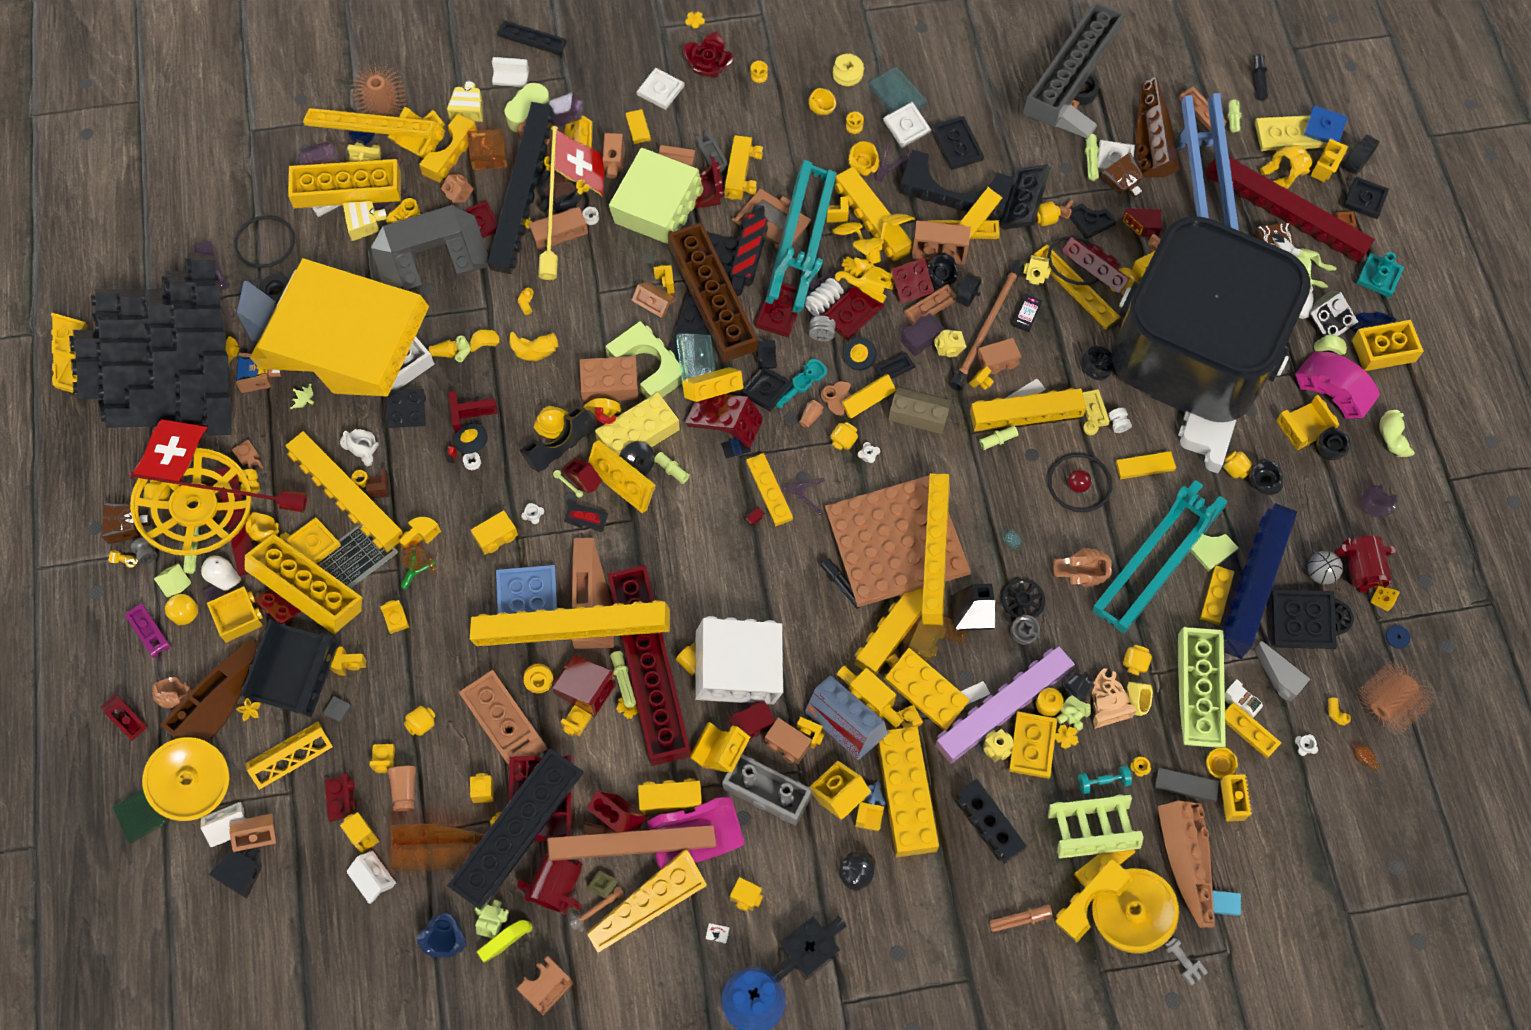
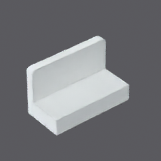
M493 57V85L524 87L527 84L529 73L527 60Z
M241 802L201 818V829L210 847L231 840L229 822L245 819L244 807Z
M373 851L358 856L347 870L348 875L368 903L374 902L380 893L393 888L396 884Z

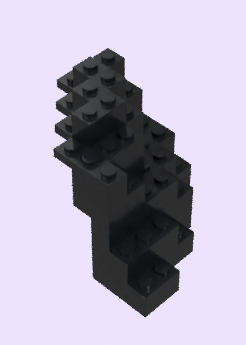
M188 253V258H184V267L187 271H165V276L161 277L163 289H94V295H91V306H95V313H91L94 330H73V336H69L70 350L75 355V359H71L72 375H76V382H73V394L77 393L78 399H101L98 400V411L101 422H105L106 428L157 426L161 420L209 427L206 430L207 436L232 435L226 335L223 329V309L220 305V285L215 279V259L211 253Z

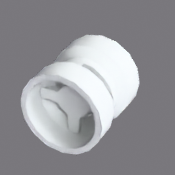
M1125 408L1114 409L1108 414L1110 421L1113 422L1112 428L1115 433L1125 432L1132 427L1130 420L1127 419L1128 414Z

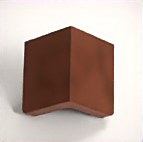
M381 469V476L369 477L366 491L370 499L389 497V476L386 469Z

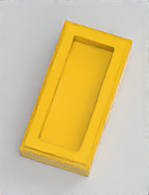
M643 110L625 113L633 143L638 144L651 141Z

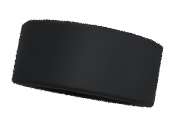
M1090 74L1085 84L1090 86L1092 92L1085 94L1078 92L1073 99L1079 102L1078 105H1088L1096 99L1099 81L1095 75Z

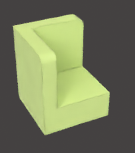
M179 564L166 568L154 578L166 597L181 593L191 584V581Z

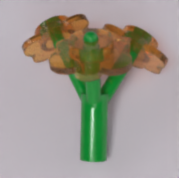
M408 545L407 548H402V551L407 556L402 557L401 562L405 564L406 568H409L400 585L402 588L408 589L414 576L430 568L434 575L436 574L434 570L437 568L436 561L432 558L428 559L426 555H423L427 563L424 566V561L420 555L425 553L423 549H420L417 545Z

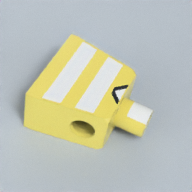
M467 81L464 87H456L447 108L450 120H453L456 114H459L472 121L483 122L482 97L480 89L475 88L473 82Z
M371 201L343 203L347 228L352 241L378 232L377 221L387 219L386 210L375 211Z

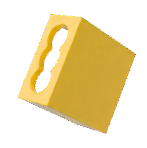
M244 586L207 603L218 632L226 643L263 626L260 620L263 618L259 607L255 608L254 605L255 596L252 591L248 592Z

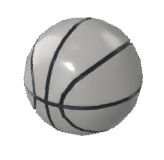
M1320 551L1310 557L1307 571L1310 578L1316 583L1328 585L1340 578L1343 572V564L1335 553Z

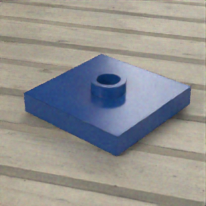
M1314 106L1303 136L1327 144L1330 139L1340 142L1348 116Z

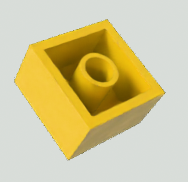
M839 761L832 765L809 787L812 789V794L817 802L841 820L871 793L862 777Z

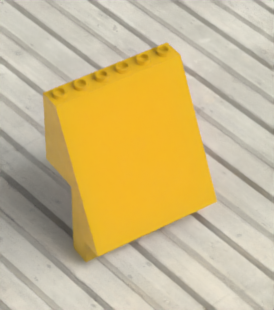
M302 258L297 270L292 274L250 359L260 369L312 371L333 394L388 396L428 311L429 305L419 294Z

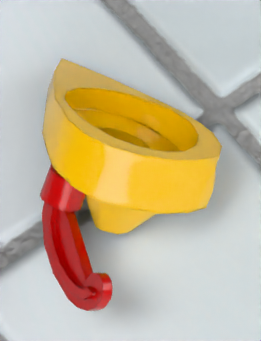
M593 399L583 406L584 409L590 410L597 420L603 424L614 423L616 421L615 414L621 413L620 404L610 399Z

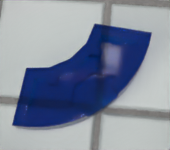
M1363 312L1355 315L1358 323L1349 329L1356 333L1358 329L1395 323L1397 319L1381 312Z

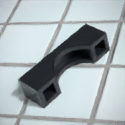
M577 405L563 416L564 427L556 440L550 443H541L533 439L519 450L530 468L537 472L545 470L552 461L559 459L565 451L576 446L579 440L592 433V430L597 426L586 409Z

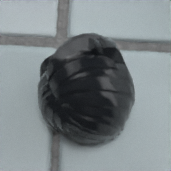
M1264 459L1258 461L1251 469L1249 480L1252 486L1259 490L1260 493L1273 495L1282 490L1283 476L1278 464Z
M864 851L850 852L843 859L839 867V876L843 884L853 891L869 886L874 877L875 859L871 854Z

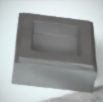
M333 696L323 714L342 724L352 706Z

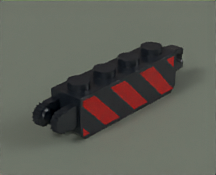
M755 204L751 213L748 212L746 219L743 218L741 229L743 231L742 234L738 235L737 250L734 249L732 257L734 263L729 266L728 276L731 278L732 287L737 296L742 295L745 286L749 287L754 282L768 231L765 206Z

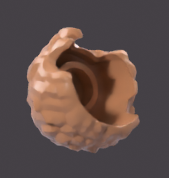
M171 677L154 683L152 695L154 701L159 706L171 709L176 708L191 692V689L186 682L182 684L177 677Z

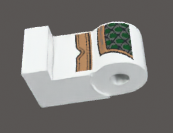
M1236 679L1225 692V701L1229 705L1233 702L1254 718L1263 705L1258 698L1242 687L1243 684Z

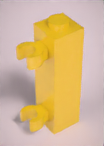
M734 136L725 184V198L742 200L744 191L756 194L757 182L752 180L746 181L750 157L762 159L763 147H752L751 137Z

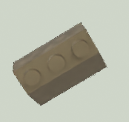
M898 387L893 398L888 420L943 434L951 401Z

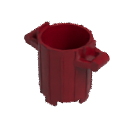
M1373 535L1353 540L1348 538L1342 542V546L1334 551L1338 557H1346L1352 585L1358 588L1359 592L1367 593L1368 588L1381 585L1387 588L1391 585L1390 580L1392 576L1387 558L1394 554L1396 549L1393 546H1385L1384 540L1381 537Z
M547 851L542 858L532 884L519 881L517 887L525 893L523 897L525 901H532L544 908L566 915L569 907H572L574 910L581 908L580 902L570 897L581 874L583 864L580 861L574 864L570 859L549 861Z

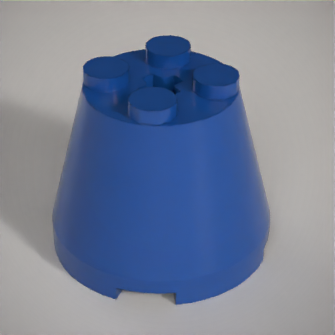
M759 967L741 969L733 974L724 986L721 1000L722 1009L728 1022L737 1030L772 1029L780 1021L785 1010L786 995L783 985L773 973ZM758 989L760 997L751 1000L750 995L754 994Z

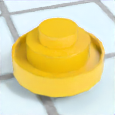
M540 663L529 666L523 676L524 685L533 693H543L549 690L553 683L551 669Z

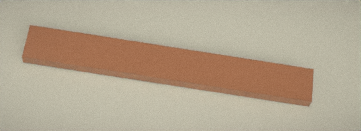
M714 826L548 838L547 840L549 861L679 851L684 849L715 848L716 846Z

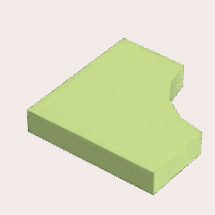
M1203 534L1190 552L1210 571L1236 552L1238 547L1226 534L1220 537H1210Z

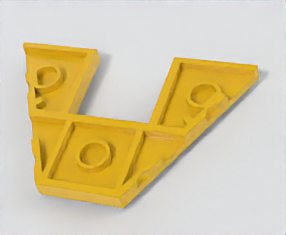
M51 313L53 320V330H51L53 335L52 370L54 372L52 384L57 389L73 393V382H76V375H72L71 359H75V355L70 350L69 336H73V330H86L88 325L80 320Z

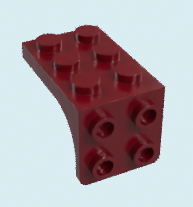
M711 157L710 167L706 171L699 173L703 192L700 197L696 198L694 209L721 205L720 198L724 197L719 162H715V157Z
M722 394L694 402L685 424L688 427L727 432L738 438L745 447H751L763 422V416L748 397Z

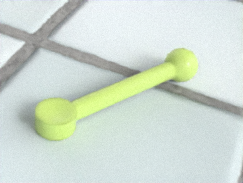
M555 470L553 472L554 477L559 478L561 481H563L569 488H571L576 493L577 497L580 498L583 496V492L581 490H577L571 483H569L563 476H561V472L559 470Z

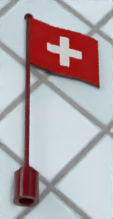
M161 420L154 429L139 464L134 472L131 471L128 474L130 479L134 477L276 500L279 509L304 513L307 505V494L282 490L276 497L180 481L192 462L200 439L209 428L204 426Z

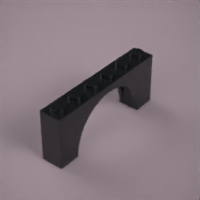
M912 150L901 181L899 193L908 197L919 198L923 201L937 203L940 206H948L959 211L969 212L989 187L1000 195L1002 200L988 218L1001 221L1014 177L997 173L994 180L986 188L970 194L953 193L942 188L932 178L928 168L929 154Z

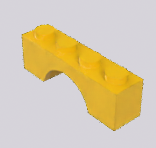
M456 114L448 125L450 137L453 139L451 144L442 151L428 152L419 164L422 175L438 183H441L443 178L448 176L449 170L458 162L460 155L467 150L468 144L477 135L475 122L459 114Z
M1113 859L1109 863L1107 861L1104 862L1098 870L1100 873L1095 878L1091 877L1084 885L1086 888L1081 893L1078 892L1072 897L1070 906L1067 909L1063 908L1056 916L1057 925L1076 943L1090 929V924L1087 920V908L1090 902L1101 894L1109 893L1119 896L1133 881L1132 876Z

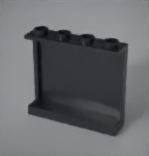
M269 620L268 625L264 629L261 643L257 647L254 661L249 667L247 679L242 685L240 695L249 700L312 718L340 641L332 636L318 635Z

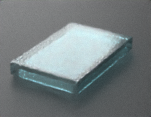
M897 66L869 82V87L892 113L911 102L914 103L917 109L927 105V100Z
M683 333L676 335L682 380L716 371L711 335Z

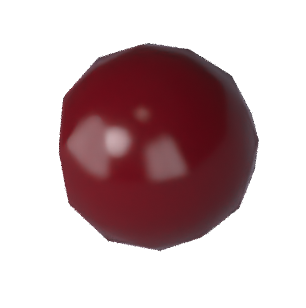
M1080 469L1071 472L1067 479L1069 488L1076 493L1086 492L1092 483L1089 473Z

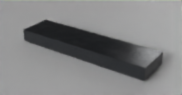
M506 20L503 21L497 32L498 37L556 55H561L567 43L564 38Z

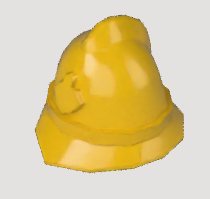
M555 406L543 408L536 418L534 429L539 435L557 439L564 427L563 416L568 411Z

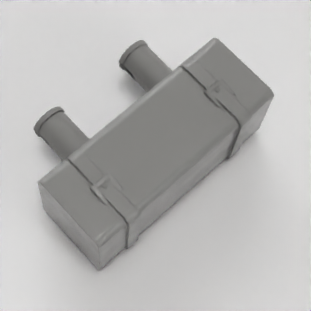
M743 754L740 756L733 772H728L723 781V789L732 793L733 796L740 797L755 807L765 810L797 826L812 796V789Z

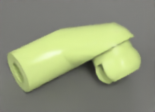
M458 336L456 338V347L459 352L456 354L455 359L458 362H463L470 352V346L464 336Z

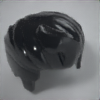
M1334 426L1324 430L1316 439L1319 454L1330 461L1342 458L1349 451L1350 437L1337 430Z

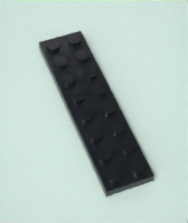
M707 233L728 276L729 266L734 263V260H732L734 249L737 250L738 248L737 239ZM688 290L669 350L673 352L678 360L704 365L712 338L690 290Z
M550 748L447 886L482 911L584 772Z

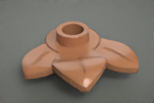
M837 382L834 386H826L821 391V399L828 404V409L832 413L844 415V407L841 401L852 395L848 392L851 386L850 383Z

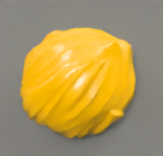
M252 512L247 518L246 532L257 542H263L272 534L277 536L279 533V524L275 523L274 518L268 515Z

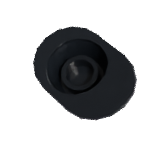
M1074 671L1065 680L1063 679V686L1072 696L1089 704L1095 684L1088 678V672L1085 671L1081 674Z

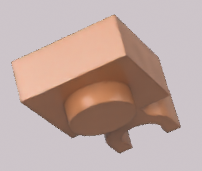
M249 440L232 449L243 466L248 464V468L253 469L254 465H259L261 469L264 468L260 461L256 459L259 457V454Z

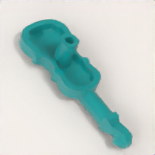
M811 359L803 366L804 372L799 373L798 376L793 378V387L781 398L776 407L783 408V404L787 403L798 392L805 393L813 382H820L827 374L826 366L817 359Z

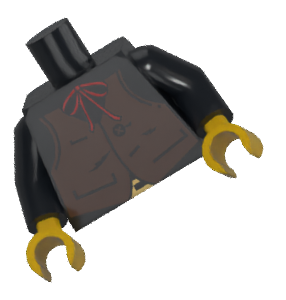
M549 156L544 159V164L547 167L543 170L538 187L541 202L537 206L544 213L549 209L551 164H549L551 157ZM554 170L553 210L561 212L576 207L583 196L582 193L589 191V185L585 184L584 180L577 181L575 185Z

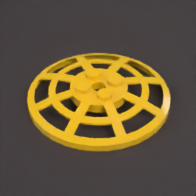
M197 448L194 454V467L187 469L183 477L193 475L192 483L205 485L201 483V475H205L218 481L213 485L214 487L232 489L228 482L237 474L245 487V492H251L249 481L239 465L222 453L210 449ZM202 457L220 461L231 469L223 477L214 471L202 469ZM138 478L131 495L130 509L132 519L142 537L161 551L183 556L207 553L229 542L246 523L252 505L251 496H246L245 501L235 502L234 494L227 493L229 502L218 503L215 494L219 491L179 486L161 482L157 487L152 500L140 498V494L148 480ZM169 486L174 491L169 501H159L162 492ZM190 502H198L196 508H188ZM138 506L151 508L152 518L157 528L149 532L144 530L139 518ZM158 508L169 509L172 518L162 524L158 516ZM245 508L242 520L235 530L230 534L223 530L230 521L234 510ZM218 510H228L225 518L219 525L212 519ZM176 524L187 527L185 536L175 534L169 531V529ZM206 524L212 530L206 534L194 536L195 527ZM164 533L172 539L183 541L182 550L170 549L157 543L153 538ZM216 534L222 539L209 547L191 550L192 542L202 541Z

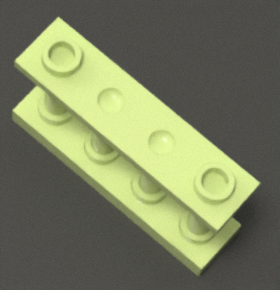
M1116 795L1109 798L1050 804L1048 818L1058 819L1063 840L1059 841L1057 852L1059 858L1141 849L1144 839L1142 831H1132L1126 809L1130 808L1131 795ZM1118 810L1124 833L1114 834L1111 832L1106 812ZM1098 813L1104 835H1091L1086 814ZM1077 815L1083 838L1073 839L1070 836L1066 817Z

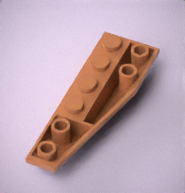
M574 538L572 609L578 606L592 608L595 605L612 606L594 538ZM614 636L572 639L574 649L614 648Z
M1176 801L1158 806L1166 851L1183 898L1199 927L1214 928L1209 832L1205 825V812L1202 805L1199 803Z

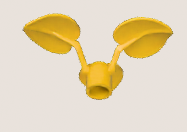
M893 214L883 219L884 223L880 239H864L859 230L863 226L857 222L839 225L832 230V233L838 235L857 233L860 240L854 241L853 247L865 254L866 260L869 263H878L881 261L880 250H883L882 244L886 227L915 220V217L906 214Z

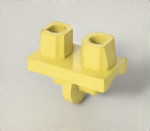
M356 143L347 147L349 162L381 160V150L378 145H373L370 148L365 147L362 143Z

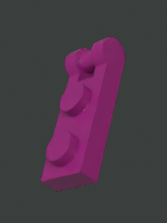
M142 603L124 614L153 658L159 656L158 653L164 649L168 650L171 648L169 642ZM158 639L160 643L153 647L151 643Z

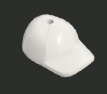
M214 555L208 557L201 567L202 577L207 582L224 591L230 590L241 581V577L231 563L221 556Z

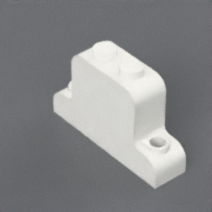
M1186 411L1183 418L1186 424L1181 426L1178 436H1181V446L1205 455L1204 462L1206 468L1218 474L1223 465L1236 420L1213 422Z

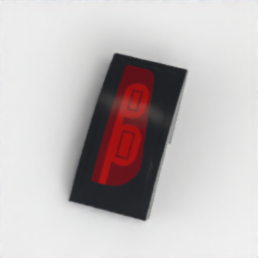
M569 504L564 522L579 528L585 526L602 532L608 513L591 507Z

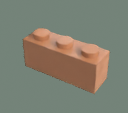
M580 207L571 208L565 212L552 215L551 246L588 234L587 223ZM549 217L535 220L529 224L530 233L537 250L547 248Z

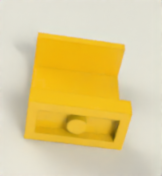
M404 107L399 116L400 118L425 120L415 115L406 107ZM437 124L432 139L390 134L388 138L395 144L424 158L428 152H435L437 144L444 137L445 130Z
M1316 395L1310 404L1291 413L1288 410L1281 412L1276 420L1296 451L1316 442L1317 437L1324 430L1333 426L1337 428L1340 425L1337 417L1330 412L1326 402L1319 395Z
M708 722L689 758L703 768L732 773L750 736L737 726H732L729 732H725Z

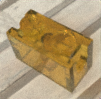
M921 617L908 648L927 661H930L931 657L935 658L939 647L936 646L939 639L943 640L947 631L944 628L945 622L943 621V625L923 624Z

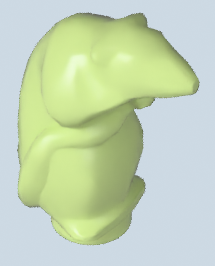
M1390 410L1385 412L1379 423L1380 432L1387 443L1388 450L1396 454L1397 457L1414 455L1415 453L1411 449L1406 437L1401 434L1405 428L1402 419L1404 414L1398 410Z

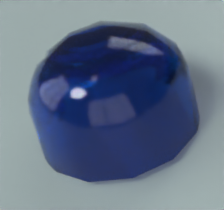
M348 130L349 137L354 143L366 145L375 136V133Z

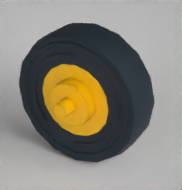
M862 337L854 338L845 346L844 359L852 369L858 371L867 370L875 363L877 350L868 339Z
M480 424L464 426L454 436V444L457 450L463 454H472L479 451L488 440L487 432Z

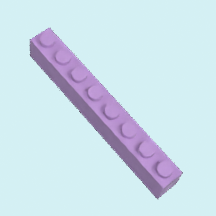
M1057 647L1055 650L1049 649L1043 655L1044 658L1041 661L1035 660L1028 666V671L1018 673L1013 678L1014 681L1011 684L1005 683L998 689V694L988 696L980 708L974 707L968 712L969 716L964 720L962 718L958 719L952 725L953 728L950 731L944 730L937 736L938 740L935 746L950 764L1036 699L1043 689L1050 688L1072 671L1075 664L1060 647Z

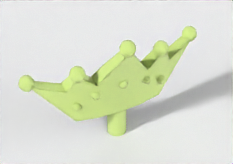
M309 384L308 388L302 387L304 391L293 389L298 399L293 398L295 404L290 409L303 408L307 402L312 405L314 404L310 400L313 396L312 384Z

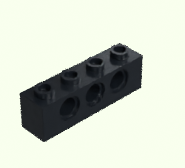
M975 779L957 792L955 796L957 806L961 810L966 811L969 822L973 827L977 826L981 832L982 840L986 844H990L993 848L992 852L998 861L1006 864L1025 850L1027 845L978 779ZM979 802L982 808L976 810L972 807L971 803ZM984 819H991L994 822V826H987L984 823ZM996 836H1004L1007 842L1004 844L999 843Z

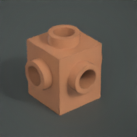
M460 174L448 175L441 187L446 197L453 202L465 203L473 191L467 179Z

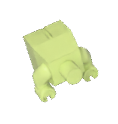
M1071 695L1064 702L1061 708V715L1056 717L1057 721L1060 724L1065 721L1069 724H1074V728L1080 731L1083 728V723L1080 719L1091 715L1090 704L1084 703Z
M494 900L492 906L486 905L482 911L475 908L477 915L480 916L475 925L478 935L492 939L499 935L502 922L507 921L508 910L505 909L503 911V909H500L502 904L500 901Z

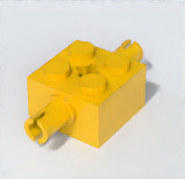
M843 666L838 671L837 676L849 685V692L881 719L884 717L896 729L904 722V718L892 709L897 694L868 668H865L858 677L846 666Z

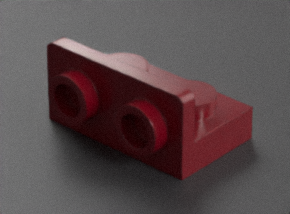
M343 773V777L325 780L329 821L345 819L350 814H354V810H357L356 799L352 795V791L355 790V782L348 773Z

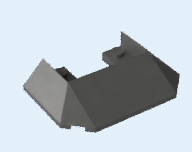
M453 205L382 226L371 246L382 283L406 291L422 288L412 254L444 244L447 245L457 276L489 267V256L475 216Z

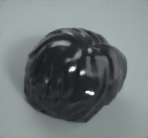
M939 253L931 257L927 264L931 282L939 288L947 284H953L957 280L958 272L955 259L946 253Z

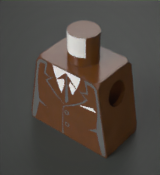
M1130 152L1105 169L1100 176L1119 195L1129 191L1135 198L1143 192L1138 186L1143 175Z
M104 503L102 538L108 544L140 536L132 519L130 504ZM138 509L142 526H150V515H141Z

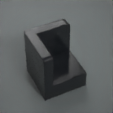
M775 340L758 341L757 358L759 370L763 366L767 369L777 368Z

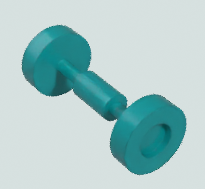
M1127 765L1120 766L1119 775L1116 776L1110 774L1089 780L1086 773L1078 774V783L1082 794L1090 793V784L1098 783V785L1112 783L1113 780L1121 779L1124 787L1132 784L1131 773Z

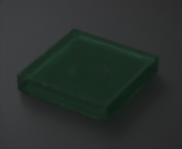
M144 790L112 807L129 843H133L169 823L167 817L159 814L149 804Z

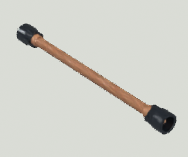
M1012 261L1007 272V281L962 367L957 370L949 382V386L954 390L961 391L968 378L967 371L1013 282L1024 271L1025 264L1022 261Z

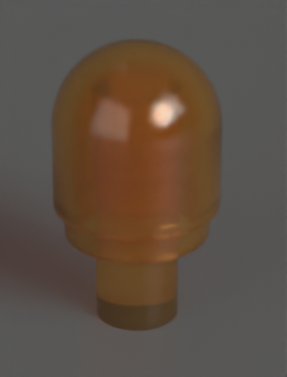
M1360 745L1355 749V756L1363 765H1369L1374 771L1381 767L1375 760V753L1368 746Z

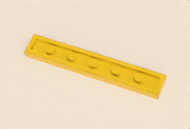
M1045 245L1034 253V256L1047 258L1049 246ZM1052 250V263L1059 273L1068 279L1085 282ZM1052 269L1050 270V275L1106 330L1120 320L1121 317L1089 285L1068 283L1058 277Z

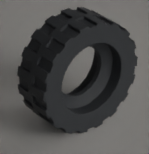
M1367 134L1352 152L1344 168L1357 175L1368 162L1380 141Z

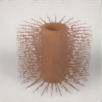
M375 69L374 76L372 72L369 73L371 74L369 77L364 74L368 78L361 82L364 85H358V83L352 85L363 87L352 90L362 91L359 94L358 92L357 94L354 93L353 96L363 95L360 98H354V101L364 99V101L354 103V105L365 104L355 109L361 110L363 107L366 108L368 106L364 110L365 112L370 110L367 114L372 113V110V115L376 113V115L382 116L383 114L384 116L385 114L386 116L390 113L394 116L390 112L391 110L400 114V112L395 110L397 107L391 104L393 103L396 106H405L407 104L394 103V101H401L395 98L404 96V94H394L401 91L404 92V90H394L397 87L402 88L403 85L392 86L397 82L391 81L398 77L395 76L389 82L385 78L392 69L387 71L384 76L380 75V70L377 75Z
M1402 668L1400 669L1401 673L1395 671L1392 674L1388 671L1391 674L1388 676L1390 677L1388 680L1386 678L1382 682L1379 679L1378 681L1376 679L1372 680L1371 688L1372 690L1374 689L1372 691L1373 694L1369 691L1371 695L1366 696L1369 699L1367 703L1372 705L1366 708H1372L1373 713L1379 716V719L1382 718L1383 727L1384 720H1387L1388 724L1390 722L1396 724L1398 721L1402 723L1400 721L1402 720L1401 717L1403 715L1407 717L1409 713L1416 719L1417 715L1415 712L1408 711V709L1412 711L1413 707L1416 710L1424 711L1422 710L1424 709L1423 705L1418 706L1419 702L1423 704L1419 699L1422 700L1424 698L1419 687L1428 686L1418 685L1417 683L1419 682H1416L1412 675L1410 677L1403 674ZM1409 717L1403 719L1410 724L1411 720Z

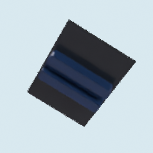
M738 438L721 443L726 459L751 452L750 447H745Z

